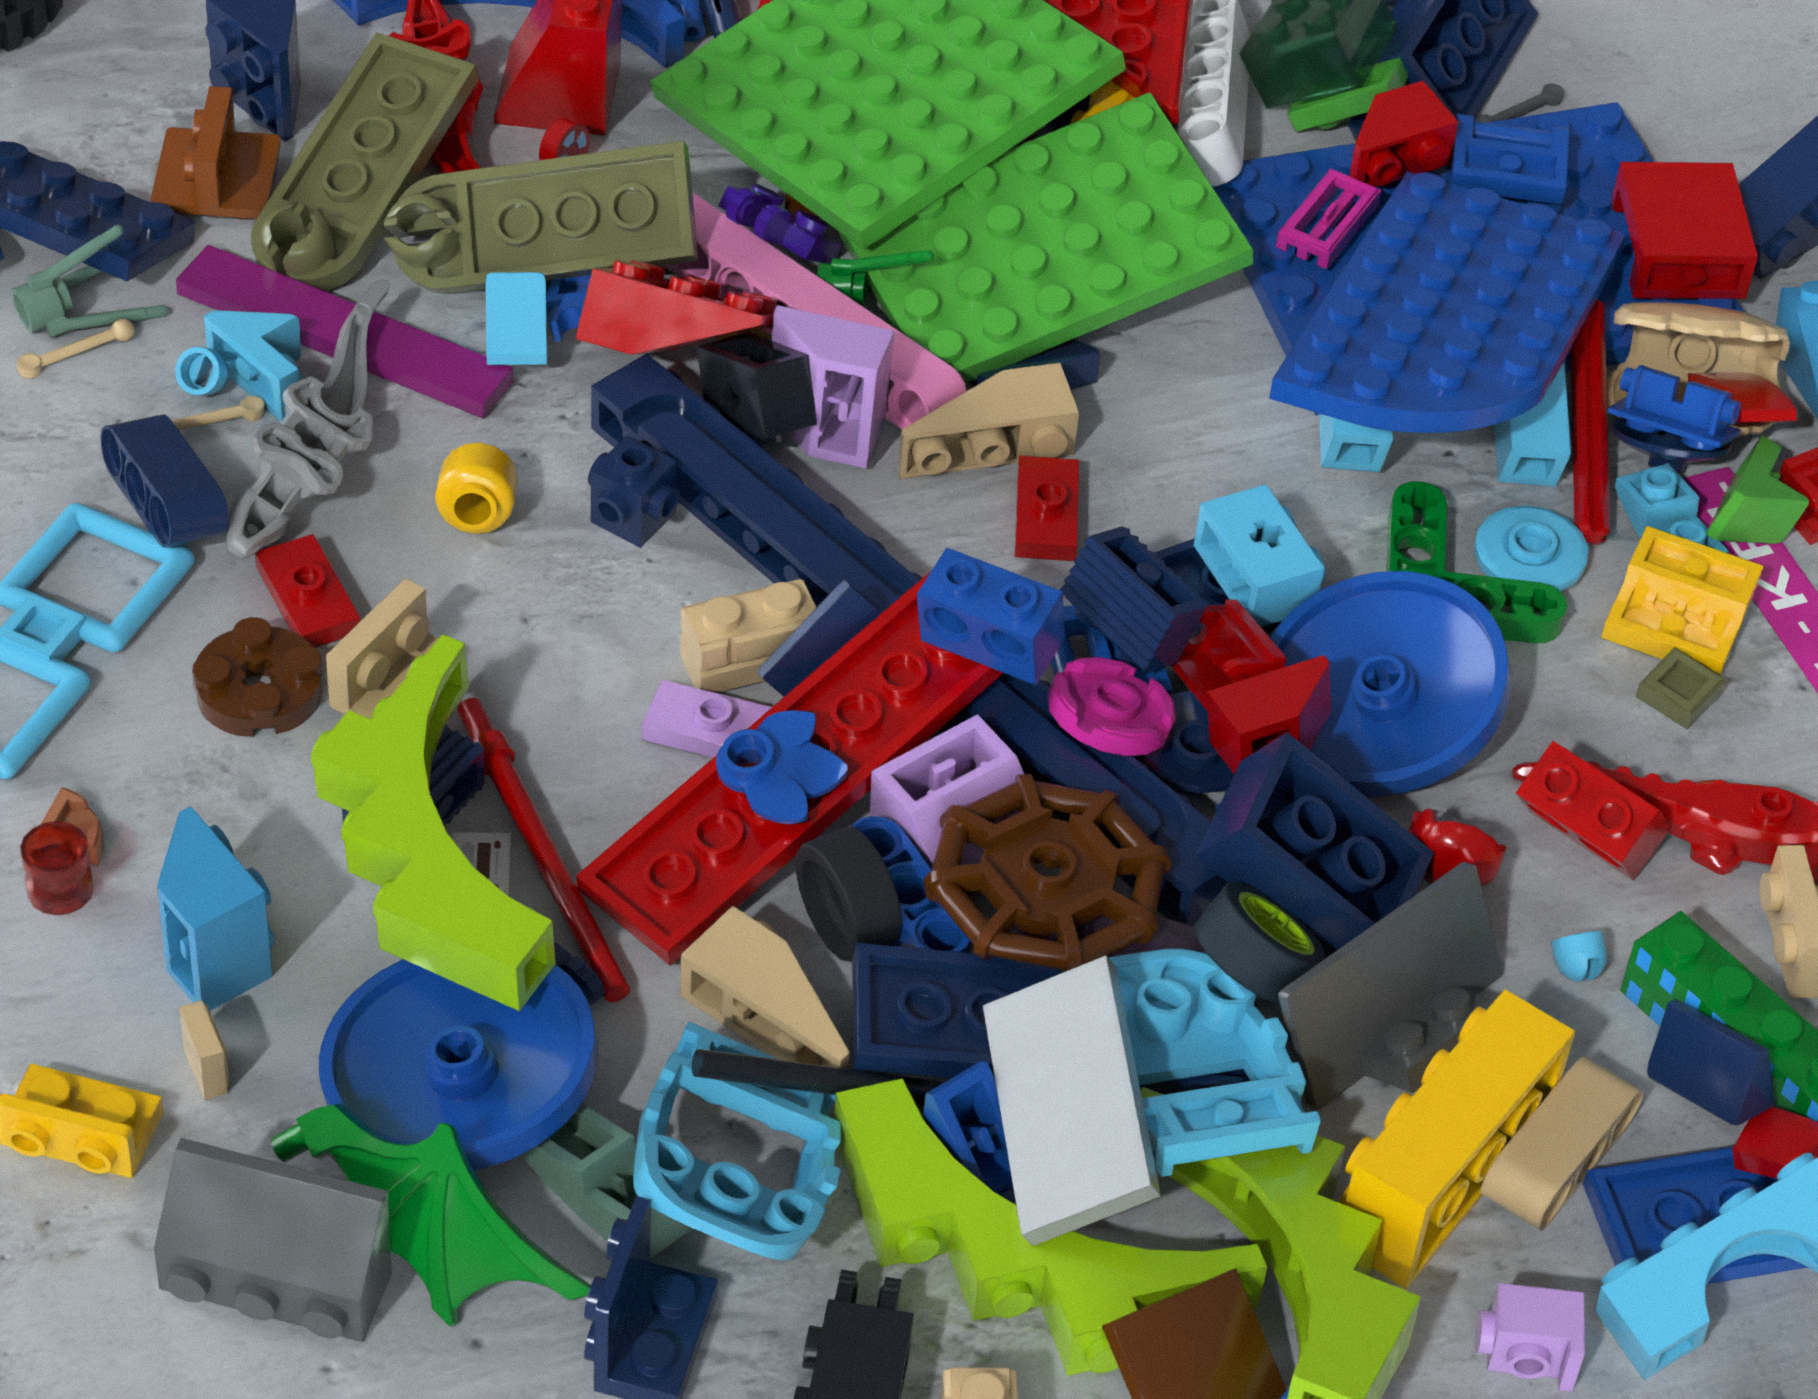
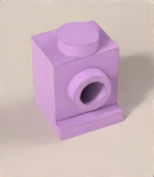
M1498 1283L1491 1311L1480 1310L1476 1325L1475 1349L1476 1353L1487 1354V1371L1511 1373L1514 1376L1525 1379H1534L1542 1376L1558 1378V1390L1573 1392L1585 1354L1584 1292Z

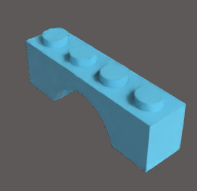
M1805 1153L1797 1157L1777 1174L1779 1181L1759 1193L1753 1187L1738 1192L1720 1207L1719 1217L1700 1228L1695 1222L1681 1226L1663 1240L1660 1245L1662 1251L1641 1263L1636 1257L1629 1258L1616 1265L1602 1278L1603 1286L1600 1288L1595 1312L1643 1380L1703 1345L1710 1323L1705 1288L1711 1278L1727 1264L1746 1256L1771 1254L1795 1260L1818 1273V1157L1815 1159L1812 1153Z

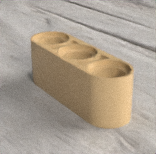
M1585 1055L1580 1057L1496 1157L1484 1178L1480 1193L1542 1231L1581 1186L1586 1170L1594 1169L1627 1129L1642 1102L1643 1090Z

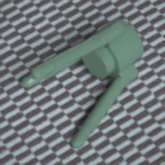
M113 226L49 268L28 276L27 283L11 289L16 311L23 325L30 333L45 327L48 335L52 338L69 330L113 325L116 320L123 318L134 322L168 315V307L158 305L73 317L65 316V312L73 309L68 289L102 271L88 265L62 278L60 276L122 236L124 233L122 226Z

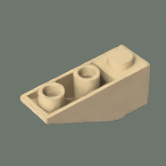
M1054 363L1002 370L902 429L898 464L899 478L904 479L1018 463L1019 455L1049 458L1074 455L1079 411L1061 364Z

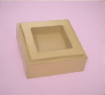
M200 1000L180 1006L183 1049L204 1100L227 1094V1088H230L226 1048L208 1005Z

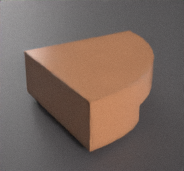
M61 787L35 833L37 850L99 866L104 849L100 822L95 813L88 807V802L83 796L70 789Z

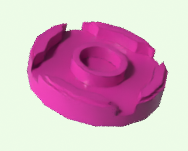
M1102 657L1079 658L1067 663L1063 672H1057L1047 695L1049 711L1062 729L1088 746L1102 752L1122 756L1148 755L1162 748L1176 720L1174 701L1158 681L1150 678L1149 683L1146 684L1141 679L1134 677L1136 668L1122 661Z

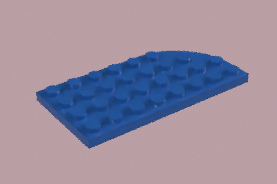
M1406 172L1274 375L1269 399L1356 425L1399 432L1442 433L1466 431L1492 426L1522 415L1535 407L1545 397L1623 251L1627 233L1611 229L1607 223L1600 220H1578L1557 214L1552 208L1543 204L1530 203L1525 205L1503 199L1496 192L1489 189H1468L1446 183L1443 178L1432 173L1414 174Z

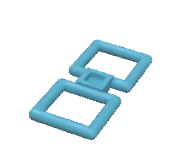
M72 503L66 507L0 581V606L14 611L0 627V662L56 686L8 744L0 750V779H11L17 774L91 685L89 674L83 669L64 662L63 660L80 640L108 652L115 653L121 651L193 567L195 556L189 548L182 545L163 548L151 532L81 503ZM80 530L161 564L111 624L102 622L28 590Z

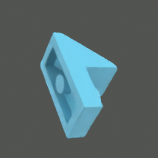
M493 272L487 274V365H547L546 277L543 273Z
M213 310L204 315L207 348L214 349L221 354L229 368L228 377L250 396L261 398L264 401L265 409L281 422L286 416V405L282 394L290 384L302 380L300 370L295 363L301 357L298 317L282 313Z

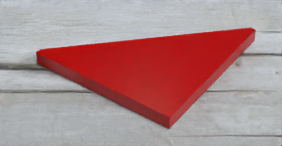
M1043 0L1121 50L1124 55L1126 70L1110 81L1134 98L1150 92L1169 122L1179 123L1193 0Z

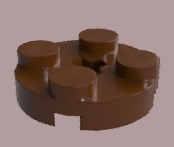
M259 617L242 619L236 623L233 631L226 632L213 639L200 652L193 664V685L202 715L218 729L233 735L255 737L254 728L266 729L275 726L276 734L290 731L309 719L321 702L322 661L319 651L300 635L284 628L271 627L265 619ZM257 675L267 676L271 681L269 684L257 681L251 686L246 685L247 678Z

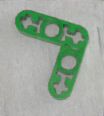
M1410 481L1401 484L1394 491L1388 517L1386 571H1408L1427 574L1451 582L1466 590L1476 599L1482 600L1491 608L1489 612L1501 630L1504 640L1534 644L1547 643L1560 635L1567 602L1564 595L1558 589L1541 582L1445 571L1447 517L1445 495L1439 488L1422 481ZM1413 509L1422 510V516L1424 517L1422 525L1412 524ZM1406 548H1419L1426 551L1431 558L1425 561H1414L1405 557L1400 551ZM1504 606H1510L1509 613L1503 612ZM1533 610L1541 611V616L1534 615Z

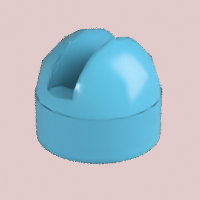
M192 347L184 351L177 360L175 366L176 380L179 386L191 395H212L221 390L228 381L229 368L226 360L214 349ZM211 362H212L213 367H212L211 373H210V375H209L207 384H206L205 387H204V386H201V383L205 380V378H206V376H207V374H208V372H209V370H210V366H211Z
M1603 931L1579 933L1551 941L1554 960L1559 972L1571 981L1581 982L1584 978L1594 980L1601 974L1607 964V948Z

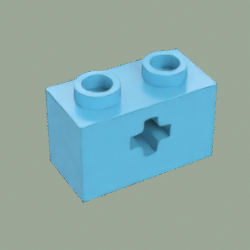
M1266 484L1200 504L1194 547L1230 600H1238L1260 627L1283 621L1300 603L1320 591L1321 583L1324 582L1326 576L1322 556L1316 548L1310 547L1296 528L1294 517L1289 508L1285 505H1280Z

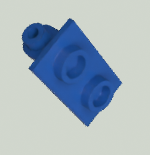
M1639 365L1636 369L1627 367L1624 370L1620 380V390L1628 392L1627 397L1610 406L1607 412L1625 418L1626 425L1638 431L1657 433L1663 430L1682 436L1681 442L1698 450L1710 451L1720 448L1739 436L1741 431L1739 428L1727 425V423L1735 424L1741 410V402L1733 400L1731 392L1690 381L1687 383L1682 401L1676 399L1680 377L1644 365Z

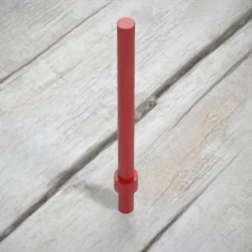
M478 698L465 699L458 705L457 713L472 742L479 741L484 748L485 775H490L589 968H592L597 973V976L605 986L603 988L606 992L603 994L606 1001L613 1003L624 999L630 993V986L513 765L515 753L504 732L495 730Z

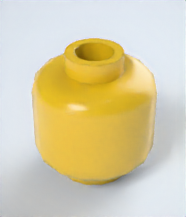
M481 442L464 444L452 450L442 462L435 491L438 512L446 523L459 531L471 534L489 533L501 527L512 514L519 482L515 464L505 452L496 446Z

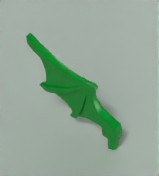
M339 1103L315 1108L296 1118L298 1124L271 1139V1145L276 1156L283 1162H287L309 1150L314 1158L330 1156L340 1167L348 1181L388 1191L391 1252L404 1259L417 1272L430 1295L432 1309L448 1326L453 1327L459 1323L458 1306L472 1293L496 1283L511 1281L535 1283L548 1287L567 1300L573 1301L588 1296L591 1284L552 1258L505 1215L474 1172L463 1149L457 1129L449 1123L440 1122L435 1132L419 1143L402 1144L383 1138L359 1119L346 1105Z

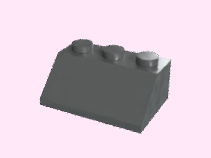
M181 1138L175 1149L154 1245L159 1289L169 1291L184 1301H207L234 1308L256 1320H269L272 1318L306 1327L309 1331L321 1337H344L363 1342L392 1275L388 1191Z

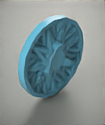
M1525 505L1504 508L1488 516L1477 529L1474 555L1479 568L1487 576L1541 582L1551 585L1561 592L1575 585L1585 572L1589 547L1581 530L1568 518L1549 509Z

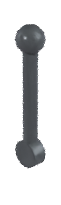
M1546 84L1543 86L1541 94L1495 115L1482 114L1475 121L1487 123L1512 119L1544 104L1551 106L1559 105L1563 99L1564 89L1557 84Z

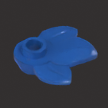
M782 711L768 716L756 730L744 729L737 731L724 741L716 756L717 774L722 783L736 792L745 793L751 809L764 819L780 824L805 822L808 817L807 798L820 797L835 789L846 778L848 766L832 752L810 742L814 736L816 716L815 713L807 711ZM750 762L758 764L753 767H741L743 764Z

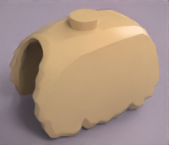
M1629 303L1623 304L1614 313V324H1632L1633 335L1630 352L1625 363L1617 366V370L1610 372V376L1606 378L1607 405L1609 407L1627 397L1628 392L1620 390V380L1624 370L1627 367L1636 369L1639 365L1680 377L1676 399L1682 401L1688 383V373H1753L1771 381L1780 388L1777 377L1778 363L1780 360L1785 361L1790 345L1787 330L1780 325L1742 311L1699 304ZM1775 421L1735 422L1734 425L1728 423L1727 425L1741 429L1739 436L1744 437L1748 434L1760 435L1767 428H1770Z

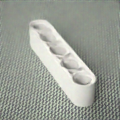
M1193 0L1177 133L1211 186H1218L1229 182L1241 172L1243 166L1252 38L1239 0Z

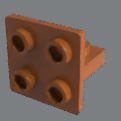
M209 86L205 108L195 109L193 129L170 127L166 130L150 201L168 205L173 209L174 213L180 215L190 214L257 219L272 195L281 150V137L277 134L236 132L232 88Z

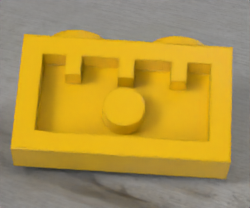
M30 1063L15 1095L0 1094V1144L9 1146L26 1156L37 1157L43 1155L75 1163L92 1173L104 1174L109 1172L133 1178L164 1113L162 1096Z

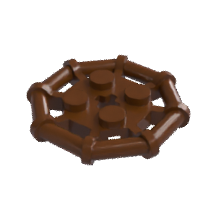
M1031 774L1016 775L1014 783L963 807L951 805L944 811L939 819L942 832L931 872L925 876L923 885L926 897L932 902L939 903L974 945L973 954L985 961H989L992 957H998L1063 970L1064 973L1105 955L1108 956L1135 942L1145 944L1154 937L1158 931V922L1155 917L1164 875L1170 871L1172 863L1168 850L1163 846L1154 844L1119 804L1120 796L1115 792L1105 789L1102 793H1096L1036 781ZM1016 810H1019L1020 812L997 824L991 823L992 821L997 820ZM1057 811L1070 814L1069 822L1053 819L1052 812ZM1106 828L1123 848H1115L1101 830ZM972 842L984 849L980 863L961 865L966 844ZM1043 863L1048 869L1060 867L1063 870L1060 871L1058 876H1044L1036 872V865ZM1134 874L1136 882L1132 900L1113 890L1116 876ZM981 891L996 908L997 912L988 921L965 892ZM1101 915L1114 921V923L1080 940L1078 939L1075 928ZM1014 925H1018L1021 931L1030 936L1011 933L1009 931L1013 928ZM1055 932L1058 942L1036 937H1047Z

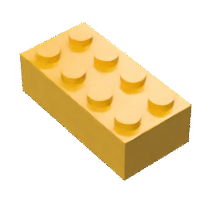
M1504 989L1487 1010L1478 1006L1470 1014L1460 1031L1459 1043L1451 1052L1441 1049L1436 1053L1427 1066L1421 1080L1422 1086L1412 1096L1404 1092L1398 1097L1384 1121L1385 1129L1375 1140L1366 1136L1360 1141L1347 1162L1345 1172L1352 1177L1339 1203L1383 1220L1371 1266L1373 1269L1407 1289L1484 1196L1480 1193L1481 1186L1496 1157L1562 1079L1575 1030Z

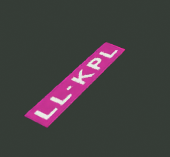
M1729 466L1682 478L1700 497L1697 517L1707 528L1734 476ZM1720 541L1729 551L1728 554L1764 566L1752 599L1818 693V592L1782 542L1769 544Z

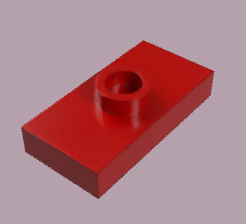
M1019 455L1014 557L1074 561L1076 559L1079 460Z
M314 534L262 549L255 553L256 568L289 629L306 639L313 647L343 639L361 621L359 614Z

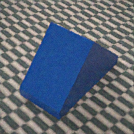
M980 1061L925 1094L923 1120L954 1159L993 1192L1013 1203L1016 1200L996 1082L988 1062Z

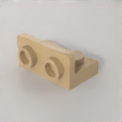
M404 578L326 654L329 707L344 715L350 710L371 719L372 713L379 701L384 697H390L405 680L415 658L421 654L425 655L439 638L428 633L429 620L427 619L425 588Z

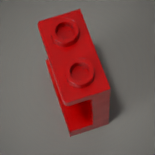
M1620 162L1611 203L1613 211L1625 213L1635 254L1629 279L1632 298L1746 299L1758 254L1733 163Z

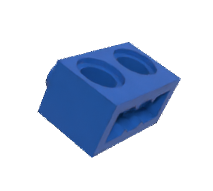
M946 547L916 594L921 641L1034 685H1037L1065 639L1063 591Z

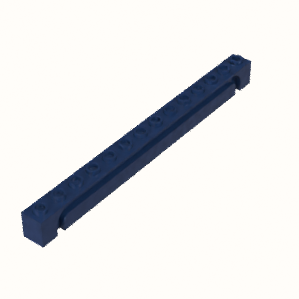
M646 353L591 385V429L613 447L628 435L649 447L661 450L667 456L677 461V489L680 492L678 503L771 582L803 580L817 608L841 582L846 580L871 599L884 612L922 579L920 575L910 572L889 555L878 540L868 537L848 521L837 506L827 503L806 486L796 472L786 469L765 452L755 438L745 435L724 418L714 404L705 402L688 388L674 371L665 369L649 354ZM1003 673L951 719L956 725H959L978 714L1017 756L1024 774H1031L1036 781L1096 793H1102L1105 789H1109L1120 796L1119 804L1155 845L1163 846L1169 852L1172 866L1170 871L1164 875L1157 910L1184 933L1194 927L1201 915L1228 883L1195 856L1211 821L1196 810L1192 802L1184 794L1175 792L1154 775L1138 756H1122L1102 752L1078 741L1062 729L1049 711L1047 696L1051 687L1049 682L1039 680L1037 685ZM1057 811L1052 812L1053 819L1069 822L1070 814ZM1106 828L1101 830L1115 848H1123ZM1134 874L1118 876L1134 889L1136 882Z

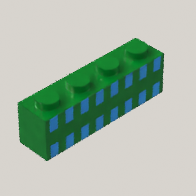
M1681 910L1634 941L1620 991L1659 1026L1661 1025L1667 1004L1677 999L1767 1048L1773 1090V1107L1818 1122V1030Z

